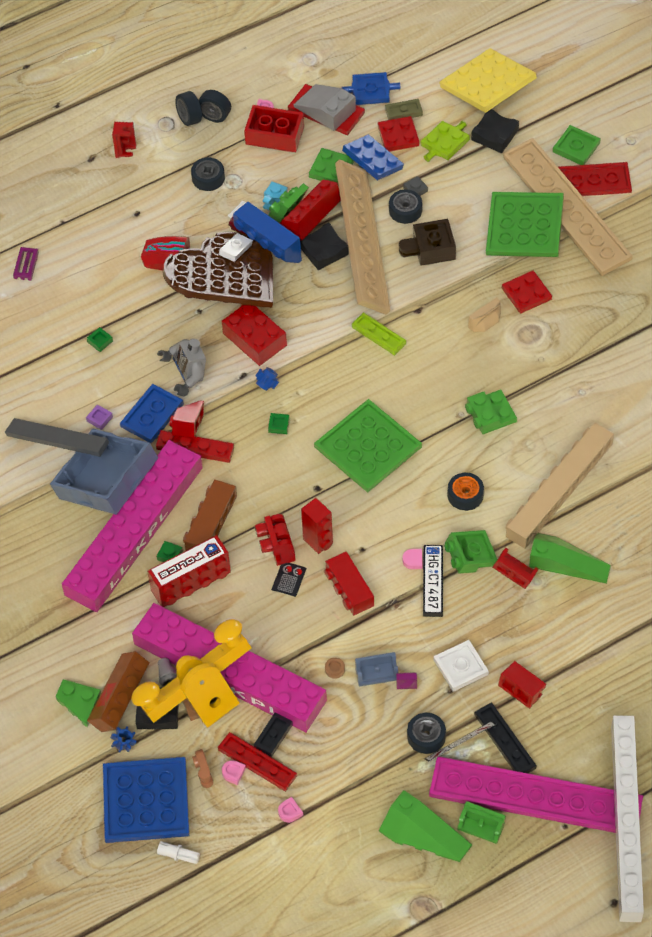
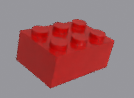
M252 105L244 130L245 144L296 153L304 129V113Z
M242 305L222 320L223 334L258 366H261L287 346L286 332L256 306Z

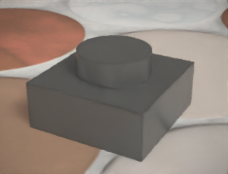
M418 176L403 184V189L413 190L420 196L428 192V187Z

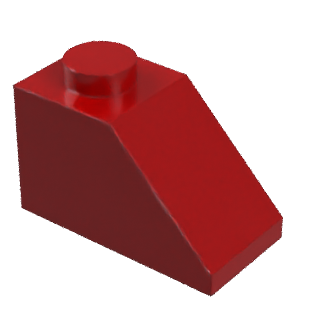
M200 400L177 408L175 414L171 415L170 418L172 435L195 438L204 417V401Z

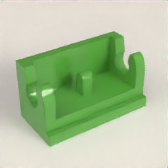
M466 801L459 818L457 830L497 844L505 825L506 815Z

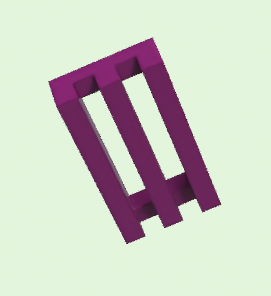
M20 247L13 273L14 279L20 277L21 280L28 278L29 281H32L39 254L37 248ZM24 252H27L23 270L21 273L19 271L21 268ZM31 253H33L32 259H31V263H30V266H29L28 273H26V272H27V268H28V264H29V261H30Z

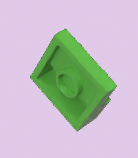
M303 183L299 188L296 186L289 192L285 191L280 196V201L278 203L275 201L270 206L268 216L280 223L301 202L309 187Z
M502 390L487 395L485 392H481L467 397L466 411L472 415L473 423L476 429H480L482 435L517 422V417Z
M485 530L451 532L445 541V550L450 552L452 557L451 565L457 569L459 574L473 573L482 567H493L497 561Z

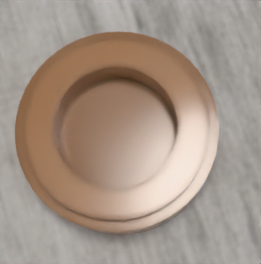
M330 658L325 663L326 675L333 679L343 676L345 673L344 662L340 658Z

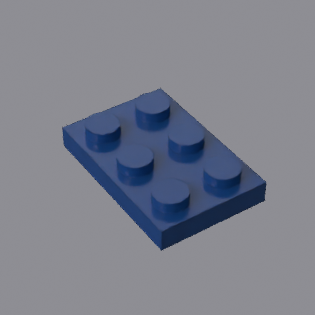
M369 134L343 145L342 151L377 181L403 169L404 163Z
M152 384L120 422V427L152 444L160 434V431L170 422L171 415L175 414L177 408L183 406V399Z

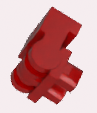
M284 515L265 516L264 522L255 525L257 537L268 535L267 539L259 540L262 553L273 552L277 566L295 562V551Z

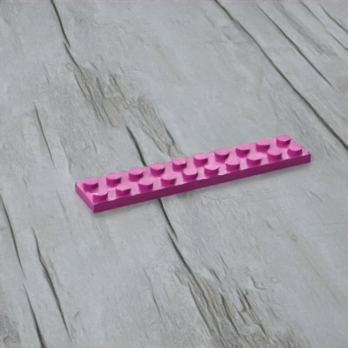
M437 757L429 797L463 804L468 801L484 808L616 833L614 790ZM638 795L639 819H640V813H641L643 795Z

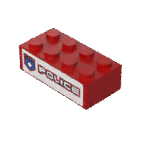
M216 535L149 569L147 572L151 592L160 606L173 605L177 600L190 596L194 591L205 588L217 579H223L231 573L229 552Z

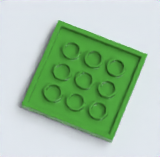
M492 192L486 255L558 257L564 193Z
M368 399L314 443V447L368 493L421 449L422 443Z

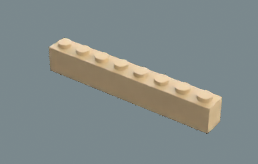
M594 423L591 428L588 427L584 431L581 440H577L574 443L570 453H566L563 456L559 466H555L552 469L548 479H544L541 482L537 492H533L529 496L526 505H522L518 509L515 518H511L505 526L506 538L526 549L537 533L541 531L613 445L614 434L597 423Z

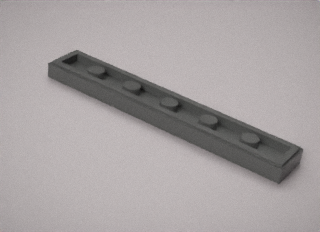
M16 418L12 420L5 431L8 437L101 457L109 444L108 439L105 437Z

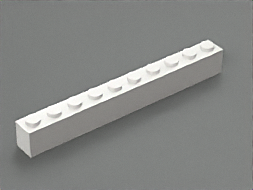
M613 716L611 733L619 921L641 922L644 908L634 716Z

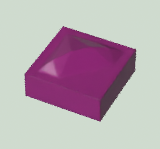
M397 673V689H417V673Z

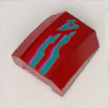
M163 236L146 240L141 254L144 267L163 271L164 262L169 255L172 254L174 256L179 253V250L190 248L189 237Z

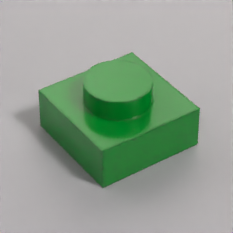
M99 327L87 337V342L101 352L113 342V337Z
M271 413L268 433L287 434L290 415Z
M164 541L156 556L157 560L165 562L181 554L183 548Z

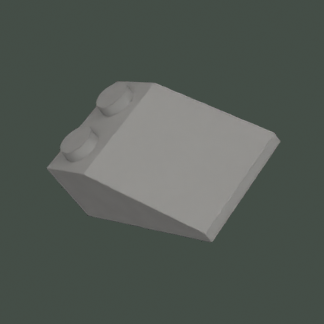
M315 84L294 104V107L335 131L356 111V99L354 95L342 88Z

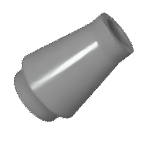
M162 658L158 661L159 683L164 687L177 677V673L168 658Z

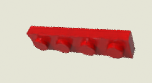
M163 430L160 431L156 443V450H162L168 440L200 455L201 458L230 463L234 451V443L196 436L195 438L172 435V432Z

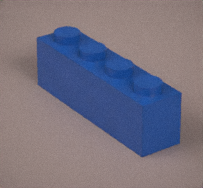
M246 202L233 213L236 229L243 231L250 239L260 243L264 249L271 251L275 257L290 263H300L302 261L300 238L253 204Z

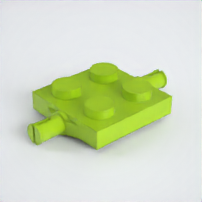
M441 121L421 140V146L429 151L424 156V159L429 162L434 156H439L449 160L470 140V135L462 131L467 126L466 122L461 121L457 126H452Z

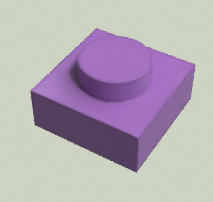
M96 405L87 415L86 421L102 430L113 418L112 412Z

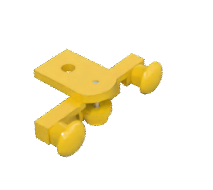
M229 619L220 623L215 629L214 639L216 642L222 643L221 645L219 644L201 659L189 655L181 657L176 664L177 677L161 689L157 683L151 681L140 684L132 693V703L136 706H141L154 723L187 698L207 728L240 704L220 672L251 649L250 644L241 634L242 624L235 619ZM217 697V700L213 704H210V701L213 698Z

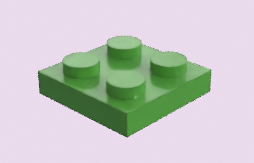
M569 125L553 147V153L577 164L585 165L599 146L601 138Z
M321 148L309 171V178L319 181L324 179L338 183L335 163L340 159L353 165L354 160L346 154Z

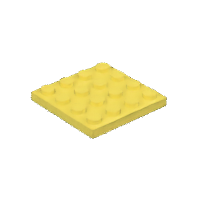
M489 48L439 83L442 89L486 113L537 77L534 71Z

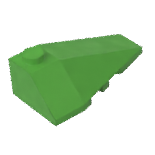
M404 790L391 805L379 829L381 834L397 844L413 846L420 851L422 849L430 851L437 856L460 862L472 847L470 842L432 810Z

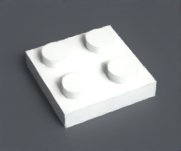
M469 640L434 656V662L453 692L489 675L488 669Z

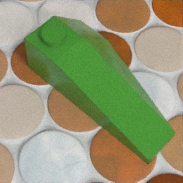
M537 533L534 538L529 562L530 568L537 567L540 570L606 584L611 566L556 536Z

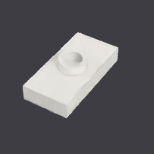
M237 233L219 250V255L235 262L252 246L253 240Z

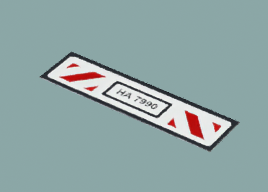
M490 721L424 759L429 762L496 725V723Z

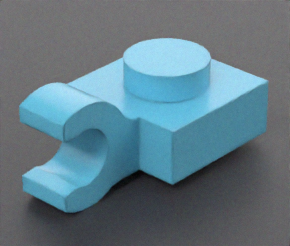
M271 182L264 192L263 202L265 204L263 208L269 210L275 201L278 203L280 196L285 191L288 192V187Z

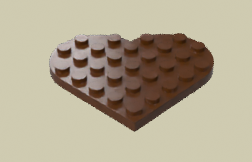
M239 232L216 233L213 238H206L201 245V249L179 250V253L174 256L172 254L169 255L164 262L163 277L173 290L184 295L186 298L272 308V253L253 240L252 246L233 262L219 255V250L237 233L247 238L249 237L247 234Z

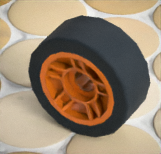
M466 472L453 476L447 488L449 502L459 510L468 511L477 508L482 503L484 497L482 480L478 476Z

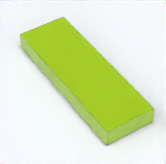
M364 312L352 323L353 329L394 356L406 345L404 338Z

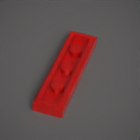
M231 732L227 734L218 746V751L234 761L245 764L247 769L285 792L297 777L295 771Z

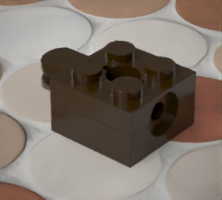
M442 219L413 224V238L400 240L399 254L402 257L417 255L420 266L456 260V244L449 220Z

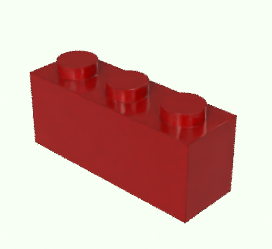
M314 498L301 508L303 540L315 552L320 554L323 550H328L333 544L332 512L317 498Z
M347 551L325 561L326 569H324V573L327 579L332 580L334 583L333 587L336 594L342 596V602L347 611L350 610L353 616L374 607V595Z

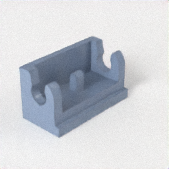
M395 652L356 658L355 670L359 687L396 681L398 666L396 665Z

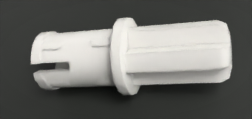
M163 841L160 842L157 849L158 855L171 857L175 861L180 859L197 864L200 858L198 852L184 849L182 845L176 846Z

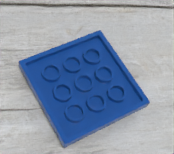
M185 757L103 763L105 843L190 836Z

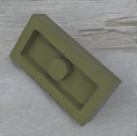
M419 99L385 105L388 120L412 116V118L423 116Z

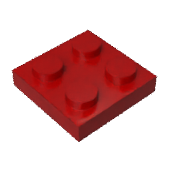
M412 116L378 122V130L383 146L389 152L419 146V139Z
M534 270L502 284V290L520 314L552 300V294Z

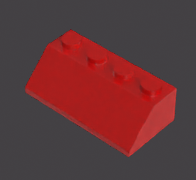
M323 179L279 224L294 233L302 241L341 201L338 183Z

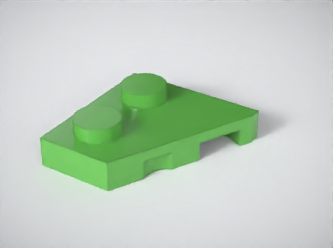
M63 679L56 694V700L62 706H65L73 716L75 715L84 726L88 727L89 722L87 720L101 695V690Z

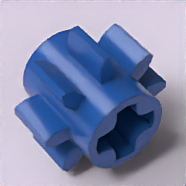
M266 367L264 370L259 369L255 375L257 377L256 384L266 391L270 388L275 389L279 383L277 381L278 374L269 367Z
M128 726L122 730L117 727L116 734H112L110 737L114 740L111 747H116L118 753L125 749L129 752L131 750L130 745L134 746L136 744V740L132 739L135 732L131 733L128 730Z

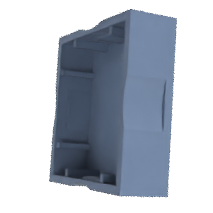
M92 428L89 434L105 437L109 441L101 457L75 452L50 485L61 500L116 515L157 461L158 456L149 442L119 437L113 433Z

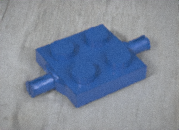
M387 72L352 75V86H341L342 89L355 96L356 105L390 103V90H400V82L390 83L387 79Z

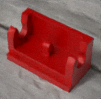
M114 122L112 138L115 157H132L133 152H126V150H133L137 147L134 123Z
M505 547L492 568L526 589L539 569L537 567L531 569L508 554L509 549Z
M516 661L501 673L498 683L499 687L529 709L543 695L541 692L547 685Z

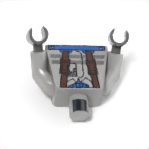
M184 339L171 346L169 351H158L157 355L163 356L159 360L162 362H169L173 355V360L185 382L184 385H175L174 391L178 392L177 395L187 396L189 387L192 388L197 382L203 381L206 357L200 347L199 340Z

